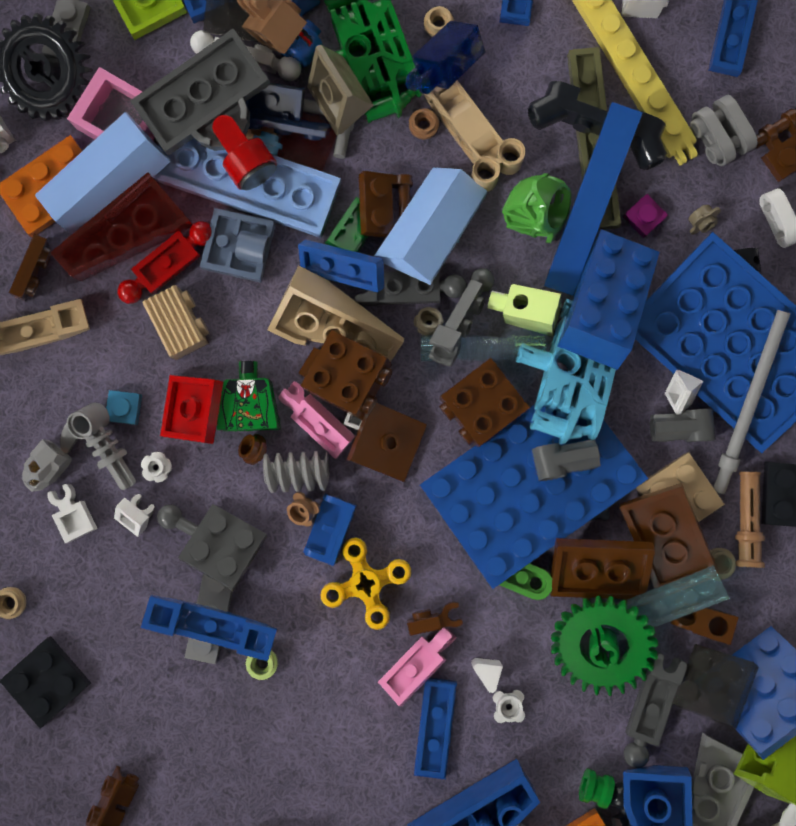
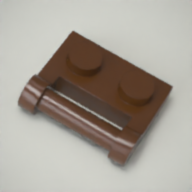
M363 171L359 174L361 235L388 236L394 227L392 188H398L400 218L411 201L412 175H393Z

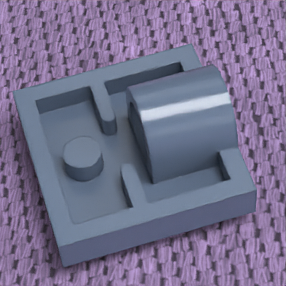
M214 208L210 223L212 233L209 240L205 243L200 268L262 283L276 226L275 222Z

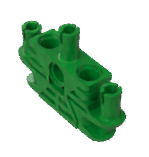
M324 0L341 50L335 52L345 58L374 105L365 113L368 124L396 114L399 119L402 116V110L411 102V99L415 95L420 98L423 93L412 56L391 0H378L372 3L368 2V0ZM351 5V10L347 11L346 6ZM340 9L341 13L337 14L336 10ZM362 16H364L367 24L366 27L364 26ZM371 43H374L377 52L375 54H372ZM355 51H363L365 53L361 57L352 56V53ZM380 69H383V71H384V74H385V77H386V80H387L386 82L384 81V78H383V76H382V73H381V70H380ZM408 84L409 88L399 95L398 86ZM379 93L381 98L376 100V94Z

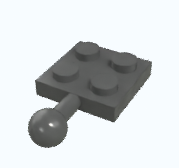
M212 504L199 526L184 518L182 511L176 505H165L157 513V521L161 527L165 529L177 528L191 536L179 555V560L233 591L267 538L266 533Z

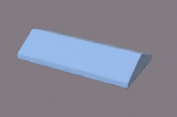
M124 112L37 192L35 196L57 224L82 242L169 164L171 160L127 112Z
M433 167L374 257L382 258L384 264L431 285L486 197L487 190L478 185L462 169Z

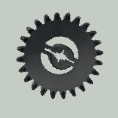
M35 13L32 21L28 15H22L21 23L17 20H12L10 23L12 31L8 28L2 29L5 40L0 39V82H3L4 85L1 87L0 92L1 94H10L8 98L9 104L16 105L18 103V111L20 113L28 111L32 119H36L40 115L44 121H49L51 116L56 120L62 119L60 111L65 115H69L72 111L69 105L74 107L78 102L76 96L81 97L84 92L81 85H88L90 82L83 77V74L92 72L93 69L83 66L82 62L91 56L79 54L78 51L81 47L85 46V43L82 41L72 42L77 32L74 30L64 32V28L67 26L65 22L59 21L54 25L55 18L48 15L43 20L41 14ZM36 44L46 45L54 51L57 57L50 54L35 53L30 47ZM22 58L25 60L24 69L28 78L34 82L47 83L52 88L50 91H37L27 83L21 70Z

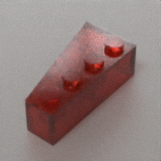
M147 172L50 253L72 278L81 282L165 242L178 230L181 233L189 230L192 223Z

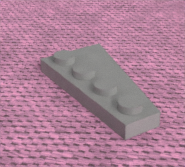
M703 732L692 782L693 826H737L754 789L753 786L734 775L743 753Z

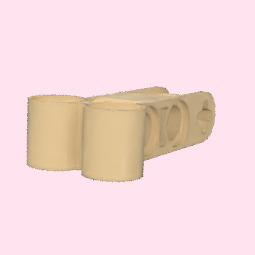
M447 74L446 80L433 89L424 90V96L428 104L474 164L471 178L478 185L489 192L495 188L500 172L505 175H513L520 170L525 157L523 143L515 138L502 140L452 74ZM513 153L517 160L507 161L503 154ZM488 170L492 173L493 177L483 179L478 175V172Z

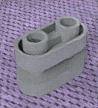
M725 95L714 101L713 110L709 107H703L692 114L690 128L695 137L701 138L706 147V156L712 164L723 167L735 160L736 152L744 155L757 147L756 134L739 104L731 95Z

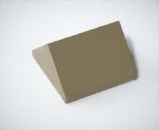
M323 45L316 46L307 88L335 134L339 135L374 105L345 58Z

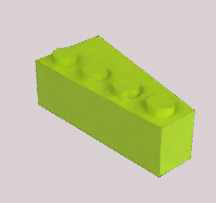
M796 736L764 760L748 744L735 769L734 775L767 796L796 806Z

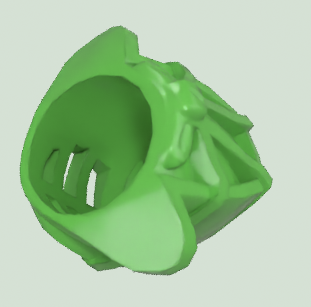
M547 173L531 176L520 181L510 192L502 209L505 222L507 223L506 227L534 238L547 236L546 243H552L563 228L569 215L571 205L570 188L563 180L550 176ZM555 194V201L554 203L550 204L551 199Z

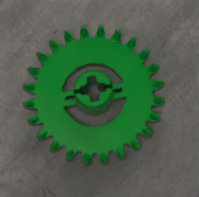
M596 596L595 603H591L587 598H584L583 607L571 604L572 613L567 611L561 613L563 621L555 622L556 632L551 634V640L554 642L551 646L552 654L558 653L554 659L556 666L564 663L561 667L562 676L572 672L570 677L571 685H574L577 680L582 679L583 692L586 691L590 684H593L594 693L598 696L601 687L605 686L608 695L611 697L613 685H617L621 693L624 694V682H628L636 689L637 681L635 676L646 681L647 674L644 668L654 671V664L649 658L658 659V653L654 648H657L659 643L653 637L655 635V628L647 625L649 622L646 615L638 616V607L634 606L627 609L626 600H622L616 605L612 596L604 603L600 596ZM602 625L613 626L626 637L628 647L621 659H619L617 635L612 630L603 628ZM588 629H591L592 632L589 638L591 659L586 657L580 646L581 637Z

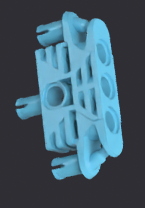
M566 299L561 311L563 312L560 314L562 319L555 329L550 351L547 352L522 343L517 353L519 356L516 357L517 363L544 370L534 409H536L532 418L534 422L531 423L530 429L558 437L559 444H565L568 439L581 438L586 435L589 440L596 439L603 423L616 371L614 368L557 346L572 303L570 299ZM557 363L564 364L568 371L560 369ZM579 370L578 377L574 376L576 372ZM543 406L546 407L545 412L540 411ZM554 410L557 411L556 416L551 415ZM578 418L587 420V426L576 425Z

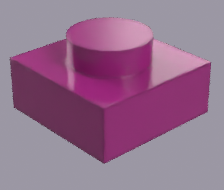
M646 194L623 215V218L645 238L668 214Z

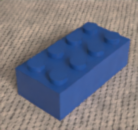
M601 229L585 263L557 346L618 370L632 351L660 252Z

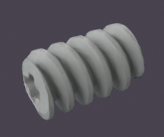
M314 451L312 460L309 461L305 452L301 453L299 461H296L293 453L289 452L286 462H283L280 453H276L274 462L270 461L267 453L264 454V482L267 484L269 491L275 493L280 484L282 491L288 492L292 483L295 491L298 492L302 490L304 482L308 491L314 490L316 482H318L321 490H326L329 483L328 451L324 460L320 459L318 451Z

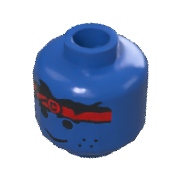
M308 19L306 20V25L286 53H280L282 57L295 58L303 67L309 66L313 61L316 46L323 45L322 40L319 38L321 30Z

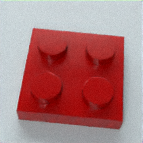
M170 375L160 436L214 444L223 381Z

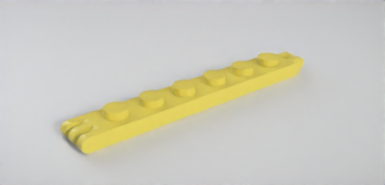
M572 0L638 110L653 115L666 124L661 137L667 152L666 156L668 158L674 156L680 166L687 162V157L683 150L690 160L697 157L698 153L694 147V144L697 142L695 135L613 1Z

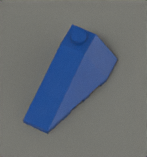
M652 765L623 771L624 809L631 826H693L692 776L688 767Z

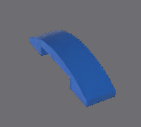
M151 595L141 628L169 636L177 634L237 650V654L264 661L269 659L277 628L237 614Z

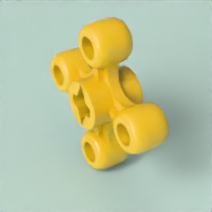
M357 537L350 538L343 544L342 553L344 558L352 565V577L344 583H327L321 590V600L327 607L336 608L342 605L349 597L360 598L366 605L365 621L367 625L375 630L383 629L389 623L390 612L380 601V590L387 584L400 585L406 583L411 577V567L405 560L395 559L384 569H373L366 560V543ZM354 544L358 545L361 551L356 556L352 555L349 551L350 546ZM397 566L405 570L404 575L401 577H397L393 573V569ZM362 572L368 580H374V583L371 584L370 594L366 591L365 587L359 588L358 586L362 580ZM336 590L339 598L335 600L329 598L328 591ZM380 612L383 615V619L375 621L372 618V614Z

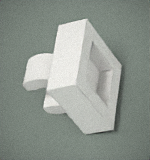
M140 494L135 495L131 502L124 497L116 506L114 515L115 520L137 537L147 528L149 517H151L154 511L153 504L149 505L145 510H140L137 507L142 498Z

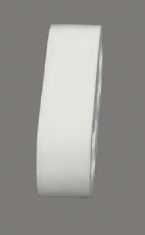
M777 188L761 195L760 206L777 243L783 248L796 244V216L785 193Z

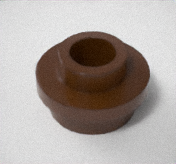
M259 434L246 435L240 442L239 456L243 458L245 463L255 465L263 459L264 454L267 452L266 440Z

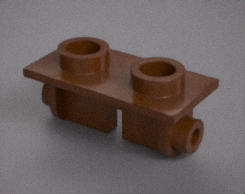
M116 766L112 776L108 775L105 778L100 792L102 797L97 806L93 805L86 819V825L120 826L126 812L123 809L116 808V806L119 804L129 807L139 787L137 783L139 778L130 773L126 777L121 776L120 767Z

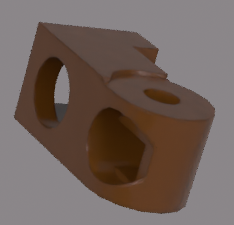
M677 599L670 624L692 631L694 634L731 645L739 617Z

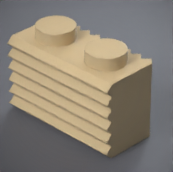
M173 285L171 288H167L165 291H161L159 294H155L142 302L170 358L178 360L209 344L205 337L209 334L207 326L201 317L196 319L192 312V308L196 307L187 290L183 292L178 286Z

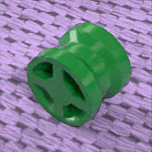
M587 768L584 771L579 787V800L585 803L593 801L597 803L598 807L607 809L614 793V777L607 774L600 776L594 770Z

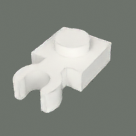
M71 484L62 485L65 491L64 499H59L56 491H50L47 495L50 503L58 506L60 510L53 514L52 517L64 542L70 543L96 530L97 526L85 501L75 503L76 492Z

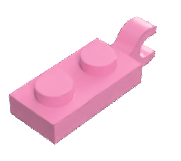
M294 381L288 390L284 389L278 396L284 405L294 411L291 418L328 451L333 458L336 459L355 438V435L311 394L304 397V390L297 382Z
M445 627L430 642L422 636L378 683L398 706H403L446 661L440 653L449 647L457 637Z

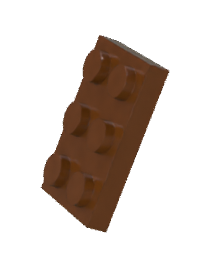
M682 483L620 503L621 512L633 540L653 542L655 555L650 579L656 592L718 574L717 565Z
M556 538L551 571L552 591L550 596L595 598L600 596L602 599H608L612 596L614 599L645 600L655 555L653 542Z

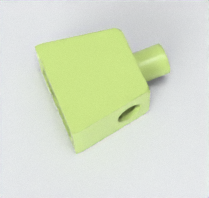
M513 284L510 287L509 294L492 290L488 301V309L503 312L506 324L553 337L561 310V294ZM520 305L526 306L524 309H516Z

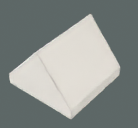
M676 370L665 392L676 414H682L692 405L703 383L702 380L681 370Z
M474 658L471 662L473 669L489 693H494L503 668L499 660Z

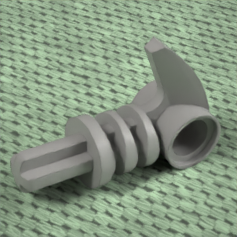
M93 402L70 414L60 437L61 451L67 454L78 439H85L87 447L94 446L96 449L91 453L93 457H101V460L96 464L98 468L101 469L106 466L121 490L134 485L136 479L122 458L127 454L125 448L116 449L115 445L118 443V440H111L109 436L113 433L112 430L105 431L104 429L110 421L107 409L102 404Z

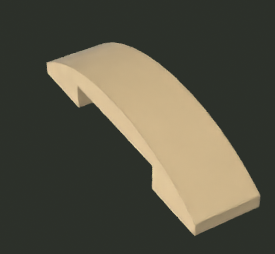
M78 299L50 306L51 310L0 322V355L31 349L67 339L90 330L83 300Z

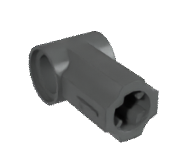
M713 409L686 410L682 414L650 415L649 425L652 442L675 440L701 442L715 440Z
M595 439L562 446L559 443L548 444L532 449L538 481L558 479L567 476V473L595 469L601 466L600 454Z

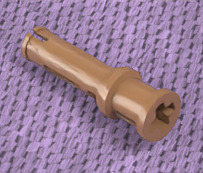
M739 472L740 531H737V534H735V539L738 540V560L735 563L739 567L765 568V563L762 562V542L765 541V536H763V532H760L761 472Z

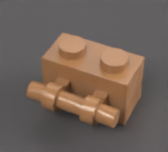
M237 0L240 7L249 14L242 28L263 46L283 54L286 53L307 23L299 15L301 9L291 0Z

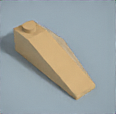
M299 265L268 327V331L295 344L305 346L307 340L324 344L330 331L333 330L387 357L390 362L404 342L402 336L327 279Z

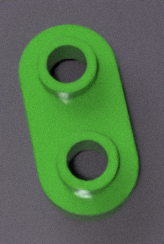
M529 563L502 582L500 586L533 600H541L551 593L552 578L544 569ZM534 577H538L541 580V585L537 589H533L530 586V581Z

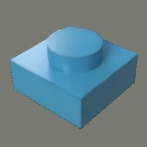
M109 390L106 406L110 416L109 422L138 425L142 395Z

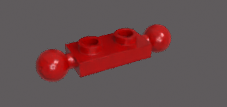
M204 221L194 223L189 230L187 238L178 230L131 268L137 278L135 280L127 279L119 284L117 294L120 300L127 304L138 302L142 297L145 287L151 294H155L198 259L200 255L194 248L197 245L205 246L212 233L210 224Z

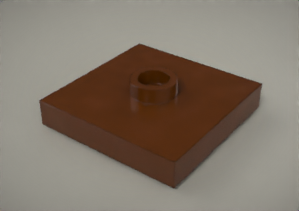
M376 403L371 414H365L347 460L405 482L427 424Z

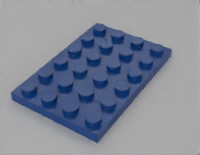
M711 232L646 300L635 340L673 374L676 370H681L702 380L703 383L697 396L735 429L777 310L791 313L745 439L759 452L763 453L796 422V305L714 232Z
M534 404L480 447L475 445L420 484L425 494L492 589L555 546L556 538H566L649 479L604 419L600 432L595 439L600 454L601 466L599 468L567 473V476L558 479L538 481L532 449L543 445L559 443V438L530 429L531 423L534 422L532 418L536 411ZM543 406L540 411L545 412L546 407ZM554 410L551 415L556 416L557 411ZM578 418L576 425L587 426V420ZM587 435L581 438L568 439L565 444H560V446L588 441L589 439Z

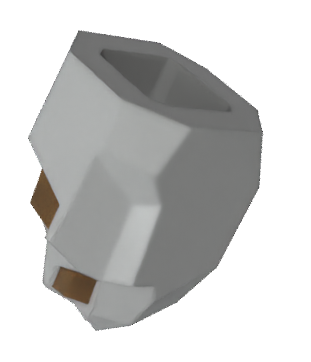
M42 439L24 463L22 473L24 485L31 492L43 490L56 482L70 465L72 458L61 451L60 447L52 441Z

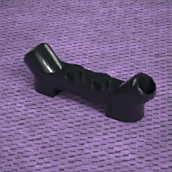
M551 81L545 96L529 104L528 117L532 126L538 130L562 121L573 125V128L579 132H591L599 135L607 111L578 101L577 98L581 88L562 81ZM645 112L642 113L630 148L639 168L649 170L661 164L666 158L667 152L661 141L666 124L661 119Z

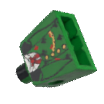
M240 361L239 379L224 380L217 420L218 431L281 430L273 383L269 378H258L257 361Z

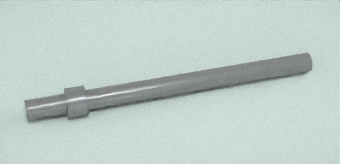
M777 310L726 454L722 453L718 466L721 468L713 487L718 493L725 494L732 473L737 472L741 461L738 458L791 313Z

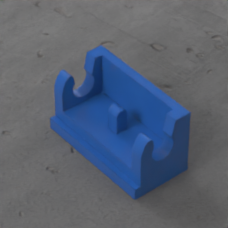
M325 493L320 506V512L317 514L304 548V555L334 566L357 505Z

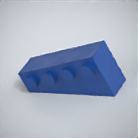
M515 759L408 823L407 826H517L540 803V800L518 759Z

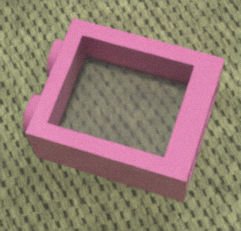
M99 67L67 119L77 130L95 140L124 112H127L152 140L155 138L130 101L142 93V91Z

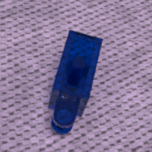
M449 21L412 56L415 68L406 77L407 89L411 91L419 89L424 94H429L435 87L449 89L486 53L478 25Z

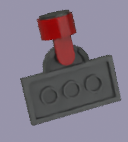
M234 28L130 100L168 156L193 138L203 147L211 150H226L228 155L223 161V167L239 190L256 188L268 180L276 170L277 161L262 139L254 138L247 140L246 138L250 127V112L246 101L271 85V83Z

